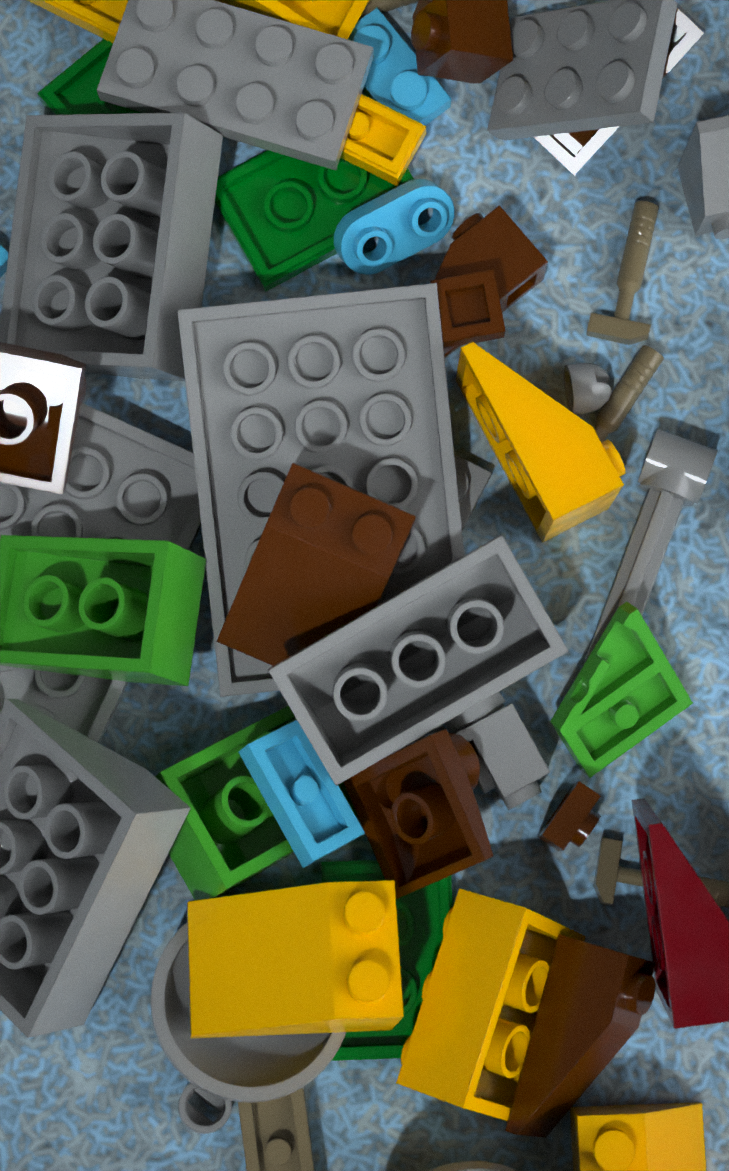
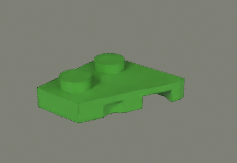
M626 601L618 607L550 722L578 767L591 778L685 710L693 702L639 610Z

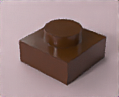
M494 269L430 280V284L437 283L443 349L467 345L471 342L478 343L504 338L506 330Z
M580 781L574 783L537 837L557 851H563L569 842L580 847L601 817V815L592 810L601 796Z

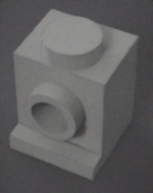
M513 704L456 733L465 738L477 754L480 765V776L477 784L484 794L494 789L499 799H502L507 809L510 810L542 792L536 780L549 774L550 771Z

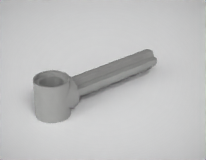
M657 429L638 479L640 488L646 491L647 494L585 661H587L619 606L627 601L643 615L683 505L693 506L694 503L698 504L718 450Z

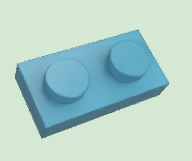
M375 8L356 23L348 40L371 46L374 50V58L362 91L365 96L425 126L451 107V97L434 77L418 75L415 53L378 8Z
M297 720L247 744L238 752L303 868L354 841L365 833L338 785L334 784Z

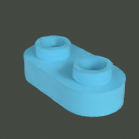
M426 179L410 180L347 213L340 220L334 232L336 253L350 269L359 274L371 275L379 273L440 241L453 224L455 214L453 202L450 196L434 182ZM427 208H433L430 220L425 224L419 225L418 218L421 212ZM372 237H378L377 247L369 253H363L365 242Z

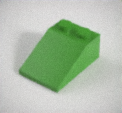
M1 535L0 665L126 682L189 686L206 558L170 541Z
M289 706L166 768L155 776L191 807L168 854L195 900L217 898L294 853L238 753L247 744L297 720ZM344 783L338 784L352 811L357 816Z

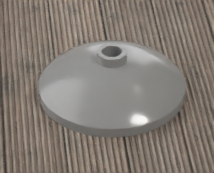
M187 923L171 938L158 961L153 977L150 1001L151 1016L158 1042L171 1064L183 1077L199 1089L213 1096L230 1101L255 1103L279 1099L292 1094L313 1081L331 1062L342 1044L346 1032L191 1038Z

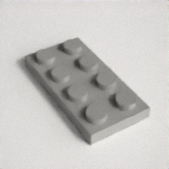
M128 0L100 79L97 93L102 101L142 113H186L222 134L225 138L337 170L374 58L373 47L215 0Z

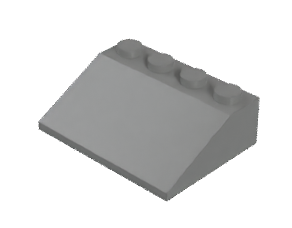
M186 113L26 115L0 316V342L65 355L86 364L85 372L138 379L185 381L177 310L202 308L223 135Z
M7 699L0 714V1010L27 1038L84 1025L191 807L147 769L19 699Z

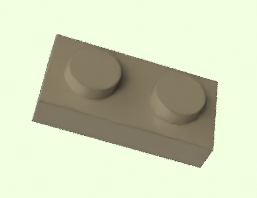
M304 1087L279 1099L255 1103L238 1102L247 1171H315Z

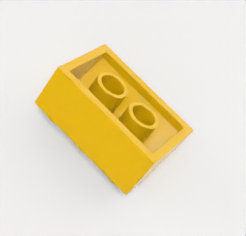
M459 888L454 906L449 910L444 920L443 940L433 970L428 974L423 985V1001L412 1035L406 1040L402 1049V1066L396 1084L464 1109L508 1121L558 935L584 941L586 936L526 907Z
M701 1102L570 1108L573 1171H706Z

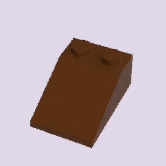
M292 463L216 642L274 666L376 607L390 578L416 516L301 465Z

